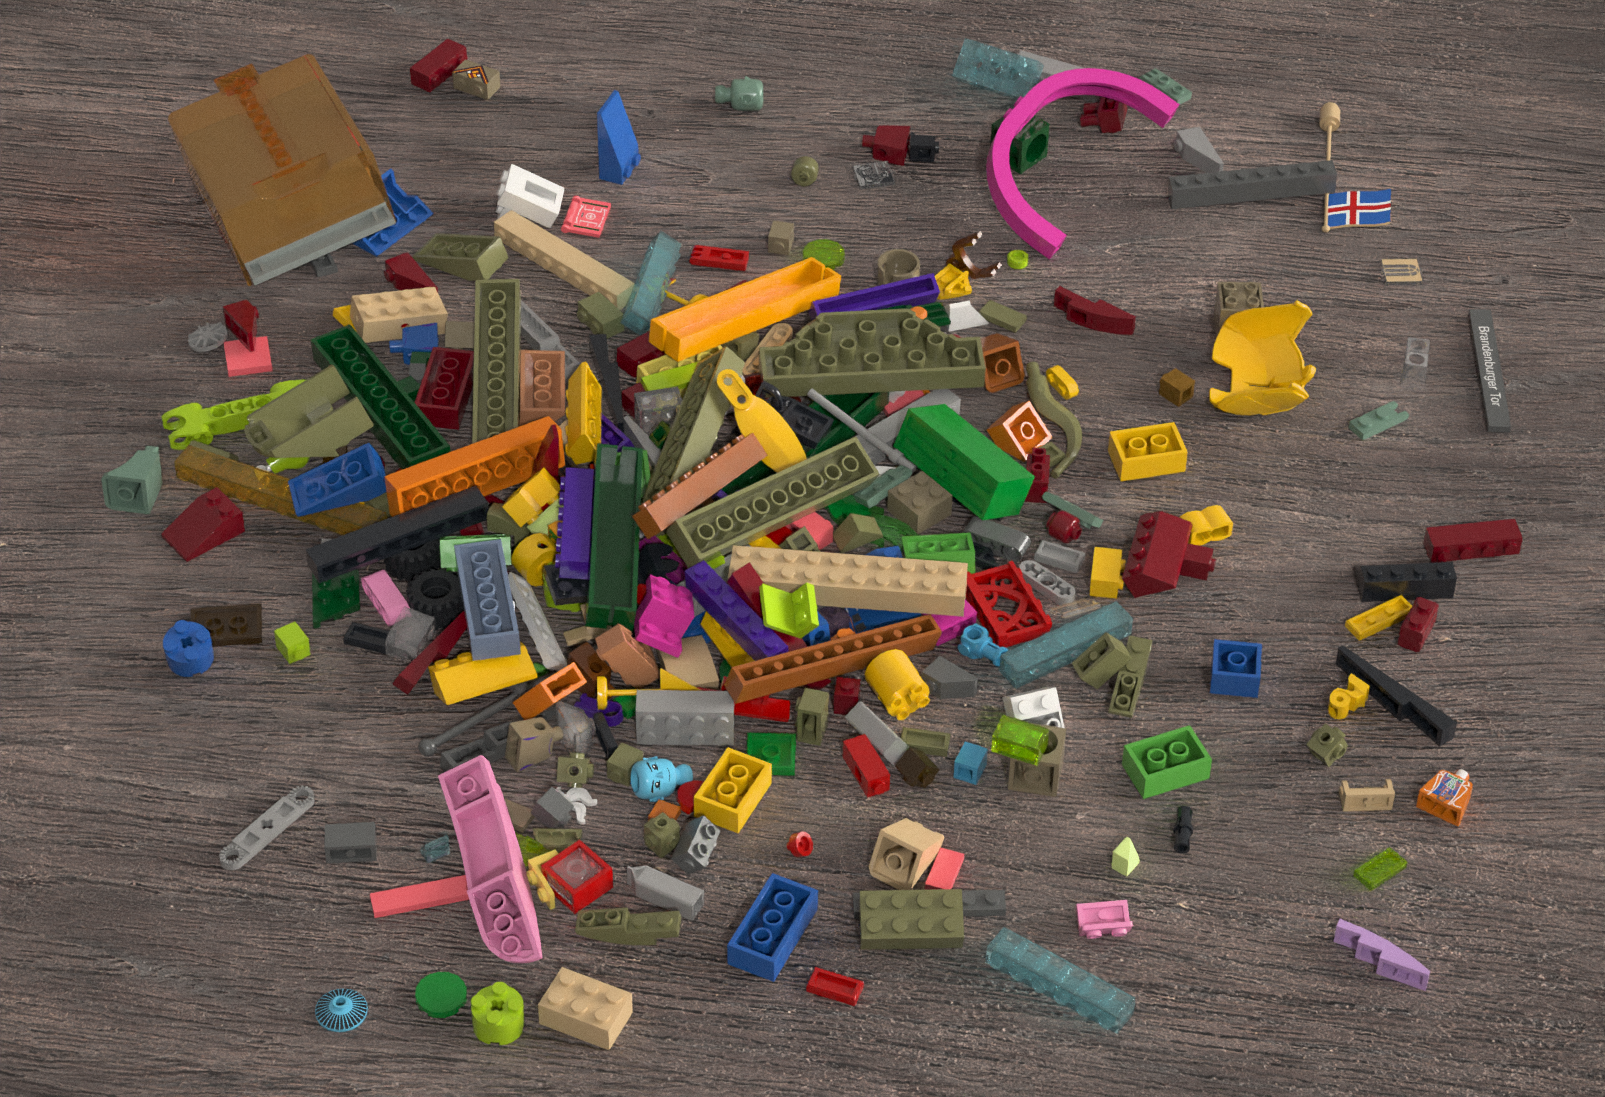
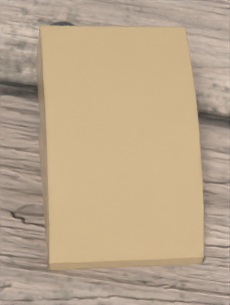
M702 635L681 639L682 652L678 658L656 649L661 668L695 687L719 689V679L714 662Z

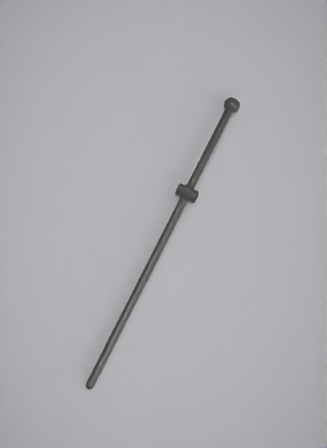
M597 645L593 646V649L596 651ZM550 671L529 684L522 682L510 686V689L513 691L510 695L433 739H422L418 745L420 753L426 757L433 756L437 751V747L510 706L519 697L558 671Z

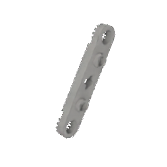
M301 785V787L296 786V788H293L287 796H283L236 836L232 843L220 851L219 859L221 866L226 870H237L246 864L313 806L315 801L313 790L308 788V786L304 787ZM304 795V796H307V797H308V799L306 798V801H305V800H303V802H302V800H300V802H299V800L296 801V798H297L298 796ZM263 826H265V827L272 826V828H271V829H269V828L263 829ZM230 855L238 856V858H236V861L235 859L233 860V862L232 860H226V858Z

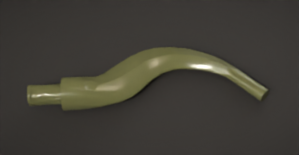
M1029 362L1026 365L1028 375L1026 387L1031 402L1041 415L1060 426L1067 438L1066 455L1050 473L1054 479H1057L1078 455L1082 443V430L1079 421L1073 413L1051 395L1047 378L1041 375L1039 364L1037 362Z

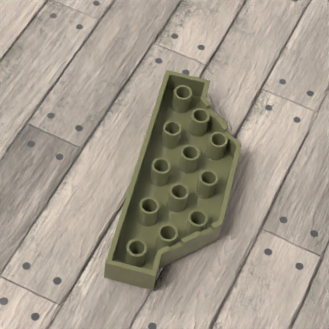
M910 309L820 313L810 326L806 325L791 342L787 341L782 346L759 347L761 384L763 381H766L777 387L781 396L787 397L807 396L811 389H814L821 395L976 388L984 387L986 366L980 337L958 338L953 334L947 335L940 331L939 326L927 319L923 321ZM767 394L765 398H770L772 396Z

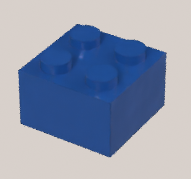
M1214 639L1211 658L1210 693L1258 698L1261 679L1262 644Z

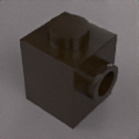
M911 747L907 749L895 765L904 775L903 780L911 787L916 785L926 788L933 782L935 775L940 770L923 751Z

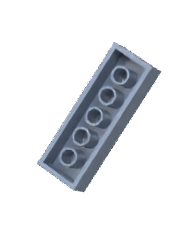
M501 539L454 545L456 568L473 661L520 655L519 631Z

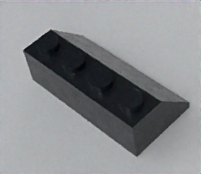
M1453 562L1358 565L1353 567L1361 602L1389 601L1400 595L1406 600H1416L1417 597L1425 599L1454 597L1457 576Z

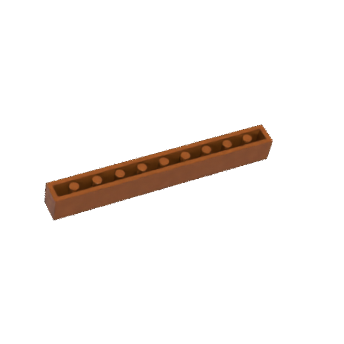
M931 614L734 666L731 668L724 686L735 704L867 668L873 659L889 650H902L907 657L933 650L942 634V630Z

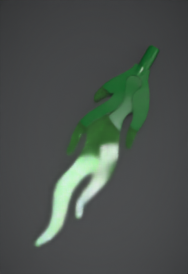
M849 495L825 507L831 519L839 526L850 513L874 517L883 537L870 543L880 547H884V539H886L894 546H899L900 551L903 552L902 536L900 534L904 536H919L906 523L892 517L883 516V508L877 506L868 508L856 502L853 495Z

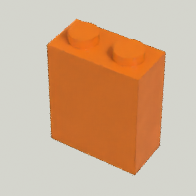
M573 662L515 700L513 704L524 720L532 719L587 683V681Z

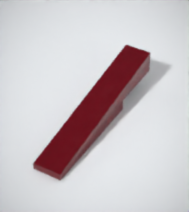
M749 562L733 572L727 582L739 597L763 620L759 586L764 584V582ZM772 629L788 646V652L807 647L802 638L800 639ZM827 678L804 686L809 689L822 690L831 683V680Z
M464 611L398 675L392 683L395 687L408 695L431 662L435 663L448 656L467 628Z

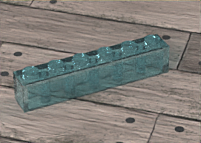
M661 230L649 243L620 322L640 336L646 333L647 330L650 331L651 319L656 318L662 309L660 304L667 295L665 290L672 281L669 278L676 269L674 264L681 256V253H679L681 243Z
M1117 601L1105 605L1073 622L1064 624L1058 629L1047 632L1043 636L1027 641L1015 649L1006 651L1000 655L999 672L1017 689L1072 663L1105 632L1118 640L1131 635L1133 618Z
M1005 927L1001 929L987 946L986 963L992 968L1010 975L1014 980L1021 981L1032 987L1036 992L1043 993L1054 999L1058 1004L1067 1006L1076 1011L1080 1016L1087 1017L1098 1023L1104 1029L1118 1034L1134 1014L1135 997Z

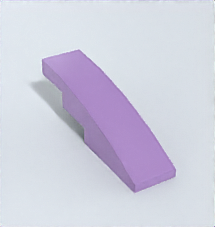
M1339 919L1335 931V943L1355 949V958L1377 965L1376 974L1424 991L1426 990L1430 971L1420 962L1388 940L1362 927Z

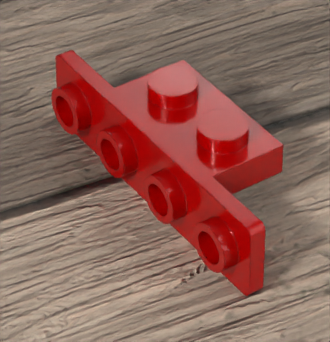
M723 677L720 690L697 688L702 691H727L724 686L727 677ZM769 695L736 704L734 702V715L788 722L790 718V701L769 698Z

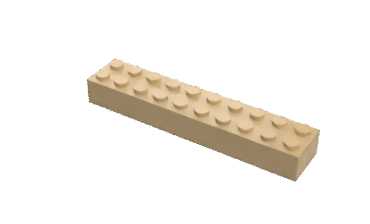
M733 545L728 579L733 572L750 562L764 584L793 593L806 582L814 585L816 605L964 616L968 563Z

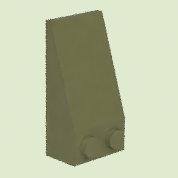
M435 233L412 256L417 262L468 281L489 280L490 276L497 269L501 268L502 264L509 258L499 236Z

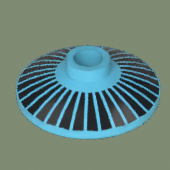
M336 989L326 993L319 999L315 1008L318 1023L325 1029L333 1032H346L355 1029L365 1020L368 1012L365 998L360 993L351 989Z

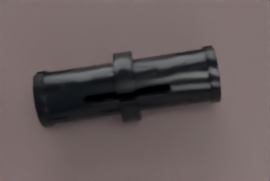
M1188 806L1177 808V821L1173 828L1175 834L1174 850L1176 849V852L1181 854L1189 852L1190 836L1193 834V826L1191 824L1193 810Z

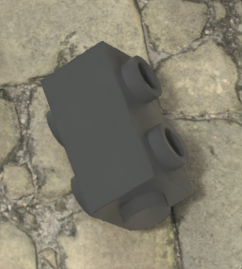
M704 815L687 822L671 860L688 875L698 870L702 871L709 864V857L717 845L716 840L720 830Z

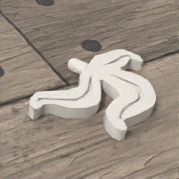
M557 787L555 790L574 805L572 810L577 814V823L580 825L586 824L584 819L586 816L585 805L595 806L597 805V799H592L589 792L584 788H571L567 794H564L561 791V787Z

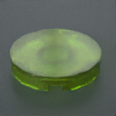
M818 239L805 246L803 260L813 257L823 263L825 268L829 267L835 270V267L843 265L845 251L839 243L833 240Z

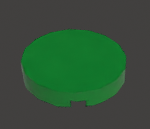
M435 972L420 980L416 986L415 1001L418 1008L428 1013V1016L446 1018L455 1015L462 1006L464 1007L467 1001V988L464 981L458 975L450 972Z

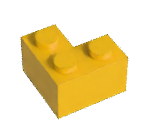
M543 467L512 493L502 507L520 527L525 523L531 525L538 519L539 514L542 513L541 507L546 503L549 505L553 504L560 497L558 495L560 485Z

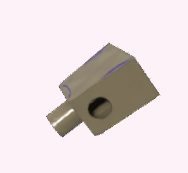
M541 717L509 723L505 758L516 772H520L548 759L552 755L553 742L563 739L562 729L559 726L551 728L546 720Z

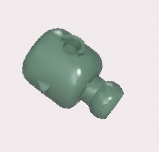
M747 76L744 79H733L731 87H725L724 85L715 87V102L718 104L731 102V107L737 111H758L763 107V83L758 79H750Z

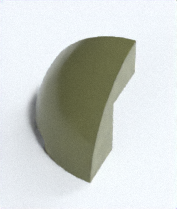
M493 503L487 513V531L514 536L516 548L521 541L532 535L527 528L528 524L525 523L520 527L502 507L504 504Z

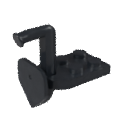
M766 381L762 382L755 395L767 402L783 417L799 442L814 450L834 422V419L793 398L781 396L779 389ZM767 394L772 396L769 399L765 400ZM738 425L731 431L732 434L737 436L741 435Z

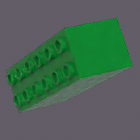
M946 404L909 408L893 446L981 520L1019 515L1035 478L1033 474Z

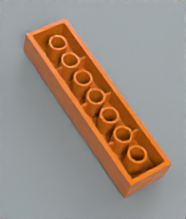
M547 416L384 476L390 515L392 517L474 486H477L483 496H487L529 480L540 445L550 426L556 423ZM556 424L559 435L558 468L565 466L562 430Z

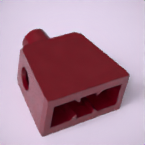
M879 125L877 126L875 136L863 135L862 147L873 148V158L875 160L904 166L910 144L911 126Z

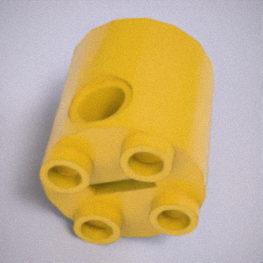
M902 650L886 651L878 655L867 666L865 680L884 704L887 712L891 716L896 717L897 720L906 719L910 713L927 706L930 702L928 685L919 676L917 669Z

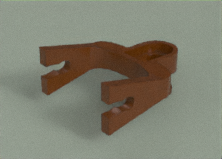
M980 231L957 240L952 246L954 254H951L946 261V266L951 264L960 271H968V276L972 279L992 277L996 273L995 270H998L1002 264L998 262L979 269L970 261L963 247L974 246L977 242L976 239L982 236Z

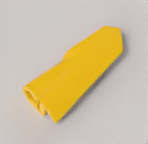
M706 611L701 627L731 668L753 662L752 657Z

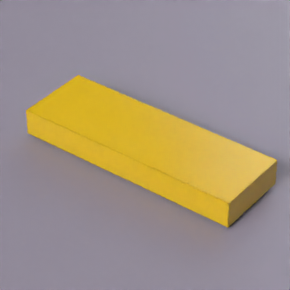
M1400 595L1346 620L1345 627L1360 641L1405 620L1412 605Z

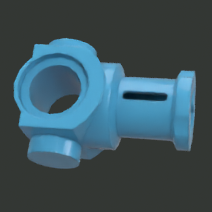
M975 623L964 629L961 643L958 645V650L962 655L971 659L985 657L991 660L995 666L999 667L1002 665L1008 655V649L994 644L985 627Z

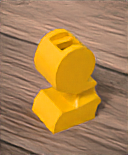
M1351 673L1348 677L1347 690L1336 688L1330 694L1328 714L1334 719H1344L1348 716L1349 710L1355 711L1358 707H1364L1365 702L1368 700L1370 686Z

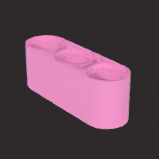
M380 570L361 578L364 592L389 627L411 618V610L407 601L385 570Z

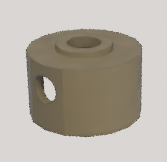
M893 249L884 252L878 259V286L920 276V260L911 251Z

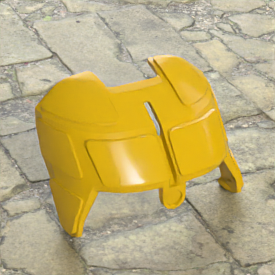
M1296 300L1292 304L1251 308L1232 314L1224 321L1214 342L1212 359L1217 364L1231 369V386L1229 393L1214 388L1209 390V400L1214 407L1236 415H1268L1288 411L1309 397L1304 390V386L1313 378L1316 368L1310 364L1304 366L1302 354L1294 341L1305 323L1312 316V311L1307 305Z

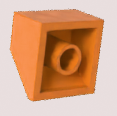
M1030 401L1012 406L986 429L1000 449L1023 462L1027 461V454H1032V448H1039L1052 438V435Z

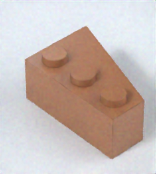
M618 624L596 637L595 640L598 646L596 652L603 662L606 660L612 671L619 673L627 685L631 684L635 689H642L660 678V671L651 646L635 640V637L631 636L633 635L632 632L624 626Z

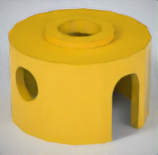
M536 533L526 537L518 544L512 554L511 561L523 578L530 585L537 587L543 585L544 566L550 562L554 564L556 554H561V552H556V544L547 534ZM542 543L545 544L547 548L541 549L537 545Z

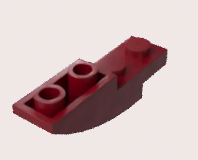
M1061 286L1055 290L1054 307L1067 313L1066 320L1089 329L1111 334L1132 335L1134 333L1136 316L1101 299L1094 303Z

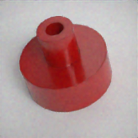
M805 831L793 833L787 842V849L795 857L809 856L813 850L812 838Z

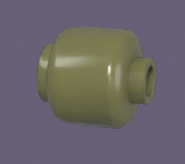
M808 156L796 159L791 171L794 183L802 187L814 184L819 172L818 163Z

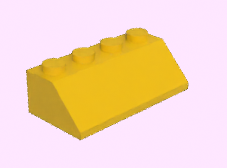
M582 362L570 377L568 389L566 390L568 425H566L565 430L568 443L565 444L567 456L571 457L576 465L594 461L597 443L601 444L602 387L588 364Z
M520 642V655L473 661L472 654L466 652L459 654L456 659L438 660L434 663L435 665L428 667L434 694L446 705L538 678L528 651L522 642Z

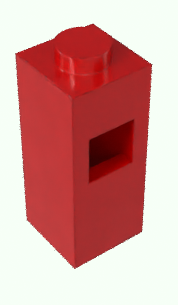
M866 734L843 741V759L867 798L889 791L890 773Z

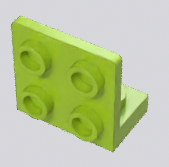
M806 582L793 593L766 584L759 586L765 627L801 639L819 626L814 585Z

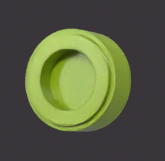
M1022 250L1009 252L1007 255L1008 266L1013 269L1025 268L1028 265V254Z

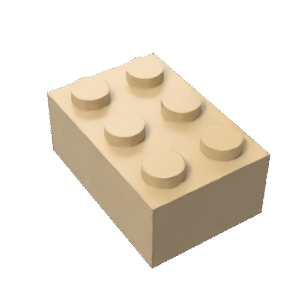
M562 967L538 1004L539 1024L610 1050L633 1013L632 993Z

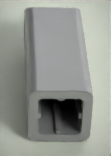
M862 701L858 702L845 716V719L861 735L866 734L872 746L894 767L909 748Z
M646 865L634 868L627 867V884L632 886L636 897L668 911H679L682 917L691 921L694 920L704 905V890Z

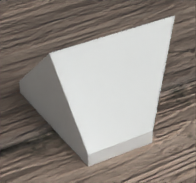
M970 301L944 306L951 320V324L946 325L949 332L989 324L971 306Z

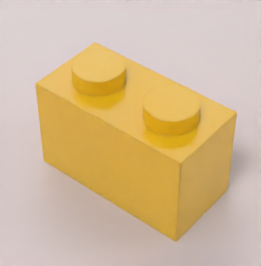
M1094 548L1089 596L1117 599L1118 589L1123 590L1124 581L1120 573H1124L1126 560L1121 559L1122 550Z

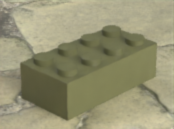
M962 889L860 891V950L962 948L964 942Z

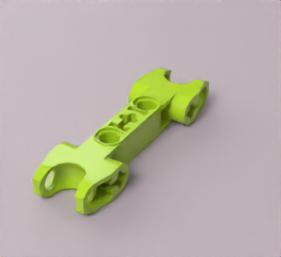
M305 380L279 382L271 387L269 394L239 399L205 409L199 403H190L167 411L161 416L164 429L176 430L168 436L170 447L176 450L190 449L188 447L193 440L209 445L213 441L214 435L243 430L249 424L247 420L249 414ZM172 417L179 418L178 421L171 423L167 422L168 419ZM185 437V440L180 443L174 442L177 438Z

